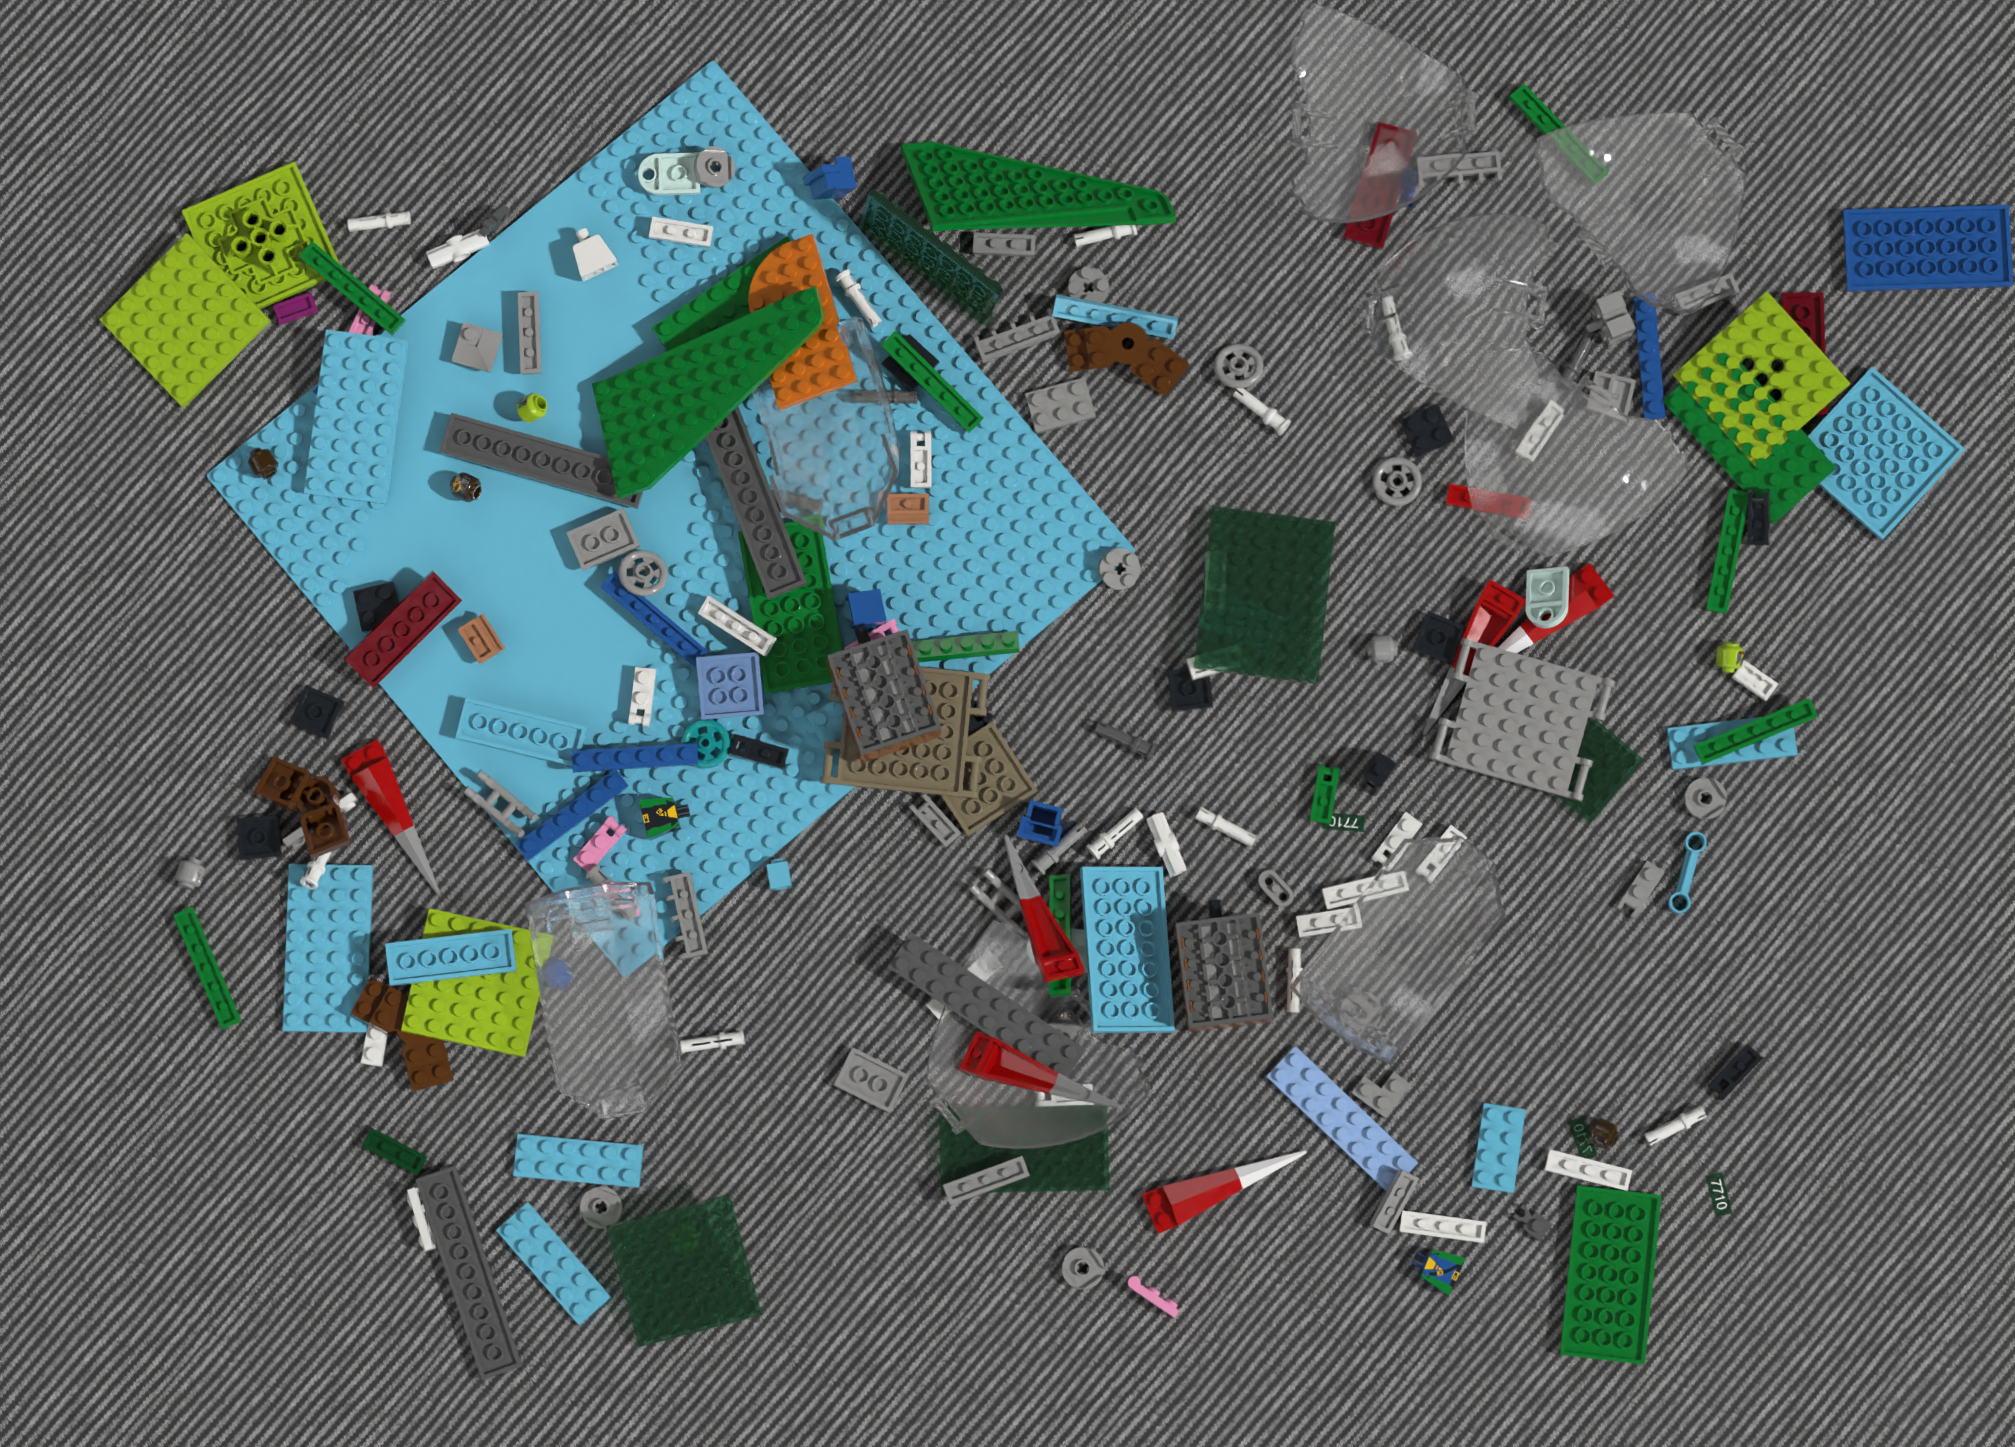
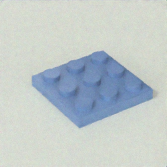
M759 652L696 657L701 720L764 714Z

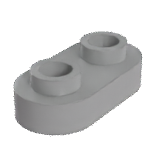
M1266 870L1260 874L1258 884L1266 895L1279 907L1289 906L1294 898L1293 891L1274 871ZM1271 878L1273 883L1266 885L1265 879ZM1284 893L1287 899L1282 901L1279 899V895Z

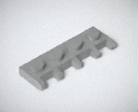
M1499 151L1417 159L1420 188L1424 187V180L1437 179L1438 186H1443L1442 178L1458 177V183L1463 184V176L1478 175L1479 182H1484L1483 174L1497 173V180H1502Z
M1051 308L1046 309L1048 316L1035 320L1033 314L1029 315L1031 322L1019 327L1015 326L1014 321L1010 322L1012 329L996 334L995 329H991L992 336L979 340L977 335L973 336L983 363L1059 336L1060 330L1054 316H1052Z
M686 872L662 878V883L671 882L673 895L666 896V901L675 900L678 915L670 917L671 922L679 920L682 936L675 937V942L684 940L686 954L680 955L679 960L708 954L691 873Z

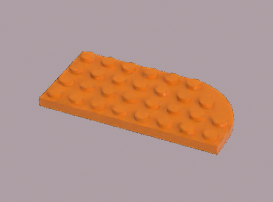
M813 234L785 243L772 251L755 272L749 290L748 303L751 313L796 292L814 286L819 291L824 312V320L821 327L769 376L780 410L858 382Z

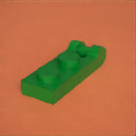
M1319 764L1310 816L1311 822L1331 824L1340 767L1328 768L1323 764ZM1324 775L1332 776L1331 782L1323 781Z

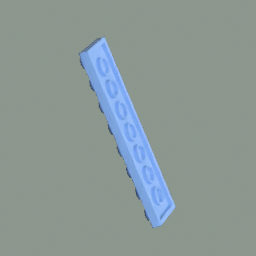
M1296 1046L1266 1076L1386 1192L1399 1168L1410 1172L1418 1164L1415 1159Z

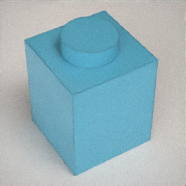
M783 858L771 860V864H766L771 891L792 888L787 861H783Z

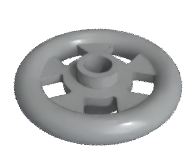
M1232 344L1223 348L1216 356L1214 362V371L1217 378L1223 384L1232 388H1245L1253 385L1261 377L1264 367L1262 357L1258 351L1245 344ZM1232 353L1235 357L1228 361L1226 357ZM1246 353L1251 357L1249 360H1246L1242 357V354ZM1249 366H1255L1253 373L1248 372ZM1228 367L1230 373L1225 374L1222 368ZM1235 376H1244L1243 380H1235Z
M1392 457L1384 460L1377 466L1373 474L1372 485L1376 495L1383 502L1389 505L1401 506L1410 503L1418 496L1422 486V477L1418 467L1412 461L1402 457ZM1401 465L1402 471L1393 472L1392 466ZM1411 472L1414 481L1408 482L1405 474ZM1383 473L1389 474L1387 482L1381 481ZM1396 478L1400 479L1401 484L1395 485L1393 480ZM1387 487L1395 492L1392 497L1384 492ZM1407 487L1410 492L1407 495L1402 496L1400 491L1404 490Z
M637 550L627 554L622 559L618 569L619 579L624 588L638 596H651L658 593L665 586L668 578V570L664 561L657 554L647 550ZM642 558L644 563L635 565L634 560ZM654 562L658 569L653 571L649 564ZM627 569H633V577L627 576ZM644 572L646 576H641L639 573ZM653 577L658 579L655 585L650 583ZM635 581L644 583L643 588L635 586Z

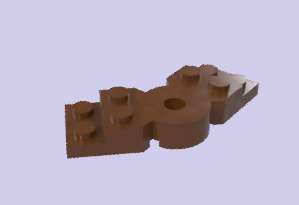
M1133 322L1121 323L1113 328V330L1106 325L1064 331L1070 372L1111 367L1116 360L1122 364H1131V371L1134 375L1166 397L1190 365L1188 361L1159 339L1149 340L1145 329ZM1126 337L1133 339V348H1125L1123 346V339Z
M274 756L253 792L257 796L274 802L276 806L291 812L300 810L303 813L300 822L309 855L312 859L351 844L345 812L339 806L340 794L332 782L323 776L313 777L308 770Z
M370 977L350 1015L386 1035L396 1032L397 1037L405 1044L401 1054L412 1092L453 1081V1075L448 1062L449 1058L443 1040L401 1031L409 998L408 995Z

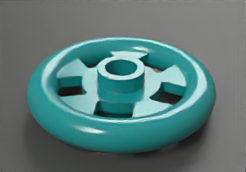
M700 719L691 723L681 737V744H689L690 738H696L695 743H697L698 751L706 754L704 760L698 759V765H694L699 768H712L722 763L727 757L731 746L730 736L726 728L712 719ZM707 727L708 733L699 735L698 729ZM715 732H718L722 738L718 742L712 736ZM703 740L709 741V745L707 747L702 746ZM715 747L721 750L716 757L710 754L714 751Z

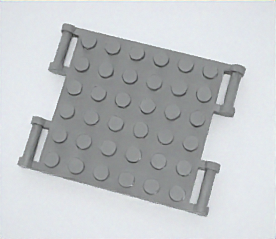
M1462 638L1460 643L1462 648L1456 669L1451 675V679L1466 683L1456 722L1439 718L1438 733L1433 750L1429 753L1428 758L1582 802L1584 796L1582 795L1588 770L1592 767L1593 761L1577 757L1587 719L1605 721L1606 715L1604 713L1611 688H1614L1615 681ZM1472 648L1476 651L1469 676L1463 675L1469 650ZM1597 684L1603 686L1597 710L1593 712L1590 709ZM1447 728H1451L1453 733L1447 754L1444 756L1440 753ZM1575 764L1581 765L1574 792H1570L1568 788Z

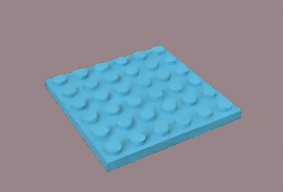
M1873 367L1867 371L1808 435L1812 442L1836 467L1818 485L1881 541L1965 451L1963 446Z

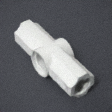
M480 229L465 236L458 235L446 241V244L427 251L426 254L432 268L435 269L452 261L464 260L470 256V253L489 246L490 243L487 236H482L479 233Z
M1158 813L1147 818V823L1154 837V844L1159 856L1163 858L1170 877L1187 871L1179 852L1178 842L1174 833H1171L1164 813Z

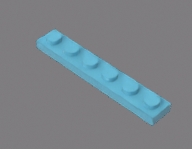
M1056 294L1052 312L1054 317L1101 326L1106 325L1112 328L1124 322H1133L1142 326L1149 335L1174 339L1178 317Z

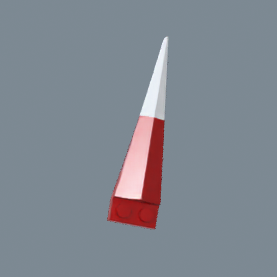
M1588 563L1569 578L1568 612L1561 623L1551 628H1540L1535 626L1528 618L1498 648L1518 653L1599 609L1615 597V595L1592 565ZM1551 613L1544 614L1542 621L1549 620Z
M1304 1150L1165 1185L1141 1196L1155 1231L1159 1234L1179 1226L1303 1156L1307 1151Z

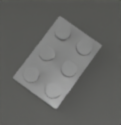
M1085 377L1025 393L1036 434L1096 418Z
M624 508L566 532L583 571L640 547Z
M852 1047L834 1086L891 1113L909 1075Z

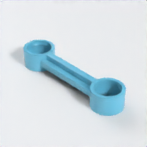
M1700 832L1690 833L1684 841L1687 852L1676 893L1668 900L1669 909L1675 914H1682L1690 907L1691 902L1688 893L1699 853L1705 849L1707 844L1705 836ZM1693 835L1700 837L1703 842L1702 848L1698 850L1691 849L1688 845L1689 838ZM1676 896H1683L1687 901V905L1682 911H1678L1672 905V899Z

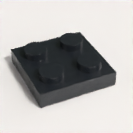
M910 334L904 339L934 369L940 363ZM890 355L881 363L909 391H914L919 385Z
M1438 403L1399 421L1416 459L1455 441Z
M393 581L353 591L362 632L372 630L399 604Z
M1428 611L1412 650L1450 666L1466 626Z
M1189 668L1167 670L1171 712L1213 708L1210 675L1192 680Z
M306 685L289 723L328 740L345 702Z
M279 815L236 819L240 861L282 857Z

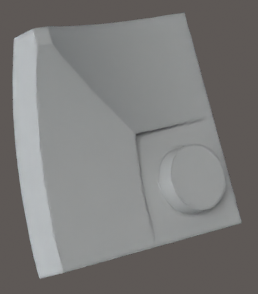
M463 322L451 361L491 373L503 334Z
M1595 371L1586 412L1598 414L1626 424L1636 380Z

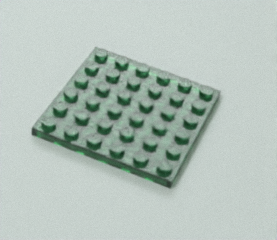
M730 1193L606 1225L639 1347L762 1315Z

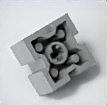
M1620 291L1597 299L1591 312L1594 322L1586 325L1588 333L1601 328L1602 330H1599L1600 337L1603 342H1607L1608 346L1630 338L1635 330L1634 323L1627 312Z

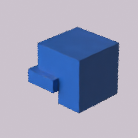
M850 156L835 157V164L820 165L803 177L804 186L810 185L813 200L842 198L857 188Z
M880 589L861 592L853 591L845 596V601H849L853 622L850 625L851 629L856 630L859 627L865 626L867 630L875 629L886 622Z
M1030 800L1026 817L1022 816L1017 837L1058 847L1063 826H1059L1063 808Z

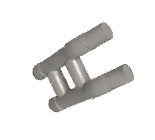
M480 770L476 777L493 790L486 800L469 786L465 787L463 793L519 838L522 837L525 831L512 822L509 816L515 809L519 810L531 821H535L538 815L484 771ZM499 796L509 802L502 813L492 806Z
M987 868L983 875L998 891L989 898L974 883L969 886L968 890L1021 939L1026 938L1027 932L1012 920L1019 910L1022 911L1019 897ZM1004 896L1013 903L1006 913L996 905Z

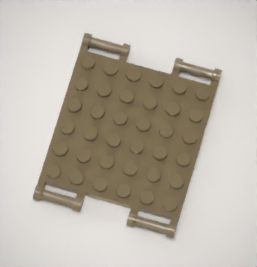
M921 667L941 725L940 737L865 763H860L845 716L843 715L841 742L824 741L825 758L823 776L820 777V783L978 799L977 785L979 765L982 764V757L966 755L970 715L983 717L987 715L985 703L990 674ZM973 680H979L977 708H971ZM832 681L831 694H829L828 700L839 702ZM834 749L840 750L837 778L831 777ZM965 762L971 763L969 791L962 790Z

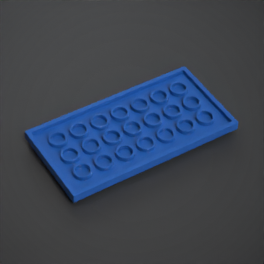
M2009 205L1848 209L1842 211L1847 292L2001 288L2013 286Z

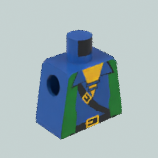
M1432 1249L1428 1257L1417 1252L1412 1264L1423 1268L1419 1276L1420 1278L1449 1296L1466 1258Z

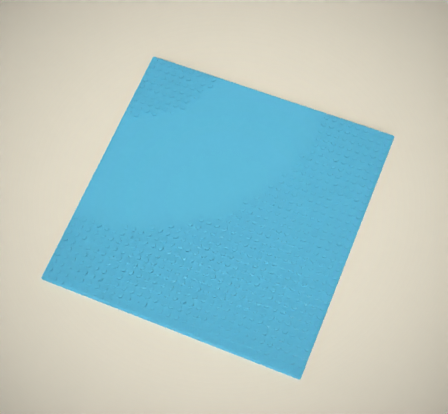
M711 61L493 239L489 246L482 248L405 311L401 316L406 321L393 336L386 330H382L376 335L409 341L387 504L304 494L317 399L313 391L319 383L207 474V478L351 650L370 632H362L353 595L355 590L393 581L400 603L431 571H434L462 600L379 684L465 787L469 786L486 800L493 790L476 777V774L482 770L538 815L535 821H531L519 810L515 809L509 819L525 831L524 835L519 838L489 814L517 849L518 847L515 845L517 842L614 770L573 773L572 766L456 739L455 736L465 698L587 726L582 750L681 744V737L685 729L691 723L701 719L697 666L693 667L601 589L600 586L613 571L618 574L619 565L627 554L637 550L651 551L661 557L666 564L668 578L665 586L658 593L644 596L647 600L708 650L706 656L757 652L698 614L709 595L753 623L738 531L742 530L706 437L651 489L643 491L639 508L635 509L441 454L439 450L451 413L608 457L592 383L610 378L667 352L651 327L786 236L791 241L809 234L815 236L858 382L780 410L770 378L768 377L739 405V409L770 488L797 497L805 495L806 498L815 501L823 500L819 517L843 650L848 645L857 641L855 631L850 627L853 622L849 601H845V596L853 591L861 592L874 589L881 590L886 622L895 619L899 631L908 630L911 641L1018 631L1019 649H1021L1102 581L1098 573V564L1103 555L1113 548H1124L1130 550L1133 554L1135 553L1134 547L834 199L813 200L810 185L804 186L803 177L809 174L810 171L715 61ZM716 146L723 148L726 151L725 153L732 157L735 164L734 176L727 184L721 188H709L700 184L701 195H652L643 189L638 178V170L645 158L653 154L700 153L708 147ZM712 162L710 168L715 172L718 170V167ZM647 170L643 173V178L651 180L655 173L652 170ZM652 217L713 226L714 230L710 248L649 238ZM587 228L591 237L597 234L600 235L615 256L619 266L583 282L572 246L580 243L576 232ZM847 269L851 271L850 275L856 283L861 285V292L882 320L876 327H870L852 299L844 295L845 291L839 282H835V277ZM520 292L539 293L542 374L521 375L517 295ZM463 322L503 334L491 373L451 361ZM894 331L903 339L910 334L938 359L940 363L936 366L935 370L984 418L970 433L949 415L920 385L914 390L918 391L917 404L855 403V390L894 391V389H899V391H909L881 365L889 356L881 345ZM530 393H537L543 396L547 402L546 415L535 422H525L517 413V402ZM911 431H917V433L931 431L932 488L911 489ZM917 441V446H925V441ZM257 448L270 449L279 463L277 473L265 480L257 478L248 466V460L251 457L250 453ZM462 472L477 477L482 486L479 498L469 503L454 497L451 493L450 482L452 478ZM887 494H929V525H887ZM777 504L784 523L815 518L812 514L804 512L800 514L794 508ZM624 508L640 547L583 571L566 532ZM642 558L634 560L635 565L644 563ZM654 562L649 564L653 571L658 569ZM1119 563L1118 566H1114V570L1118 568L1122 563ZM627 569V576L633 577V569ZM644 572L639 573L641 576H646ZM653 577L650 583L655 585L658 579ZM635 581L634 585L643 588L644 583ZM483 613L504 645L505 650H502L480 665L459 633L458 628ZM868 629V633L875 629ZM888 629L884 632L885 636L891 635V632ZM1015 653L920 662V664L925 668L991 674ZM760 664L764 714L716 718L712 720L719 722L726 728L730 736V748L733 744V734H738L789 749L784 770L729 754L722 763L712 768H699L690 765L617 770L629 787L529 861V864L624 977L630 976L682 932L679 920L671 922L670 917L678 915L675 900L666 901V896L673 895L671 882L662 883V878L690 872L701 916L854 788L853 786L820 783V777L823 776L825 750L806 715L833 702L828 700L829 694H831L832 683L766 695ZM635 667L657 670L650 727L637 723L635 725L628 724ZM973 680L972 689L979 684V680ZM637 710V715L644 716V710ZM707 727L699 728V735L708 733ZM718 732L712 734L716 742L722 739ZM690 738L689 744L695 743L696 738ZM708 740L702 741L703 747H707L709 745ZM741 743L739 750L745 751L747 744ZM715 747L714 751L710 754L716 757L721 750ZM834 749L831 777L837 778L840 755V750ZM698 751V759L704 760L706 754ZM499 796L492 806L502 813L509 802ZM674 798L676 806L688 804L691 816L679 819L680 829L654 840H648L639 800ZM611 815L616 819L615 822L620 826H625L627 831L598 864L600 865V870L608 878L611 877L613 879L612 884L639 911L630 921L603 892L597 891V887L592 881L585 878L588 872L573 860ZM611 828L606 832L611 837L615 834Z

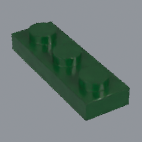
M372 1127L362 1144V1147L416 1175H419L428 1158L426 1155Z

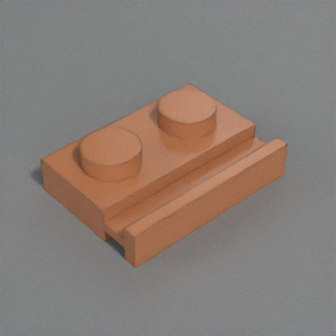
M887 494V525H929V494Z
M483 613L458 628L459 633L480 665L497 655V653L505 650L504 645Z

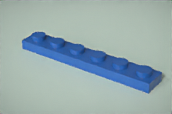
M1655 296L1635 297L1633 301L1644 420L1665 419Z
M613 571L600 586L601 589L693 667L697 666L696 657H705L708 653V650L644 596L634 595L626 590L616 572Z
M697 743L571 751L573 773L698 765Z
M617 770L612 771L515 845L529 862L629 787Z

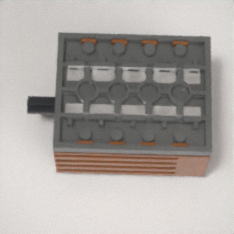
M859 627L854 630L859 645L827 655V666L860 763H865L940 737L941 725L907 629L871 641L867 627Z
M1213 899L1208 901L1210 919L1175 923L1188 1032L1272 1022L1274 1017L1260 912L1223 917L1221 900Z

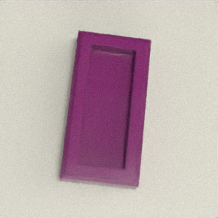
M312 292L272 305L280 326L318 313Z

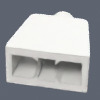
M587 228L576 232L580 243L572 247L583 282L619 266L615 256L599 234L591 237Z

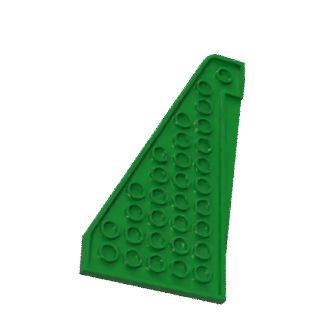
M934 141L901 144L900 151L932 232L971 229L1146 226L1175 223L1176 214L1168 197L1158 190Z
M816 286L787 296L610 378L592 383L616 494L619 499L651 489L818 331L824 320V312Z

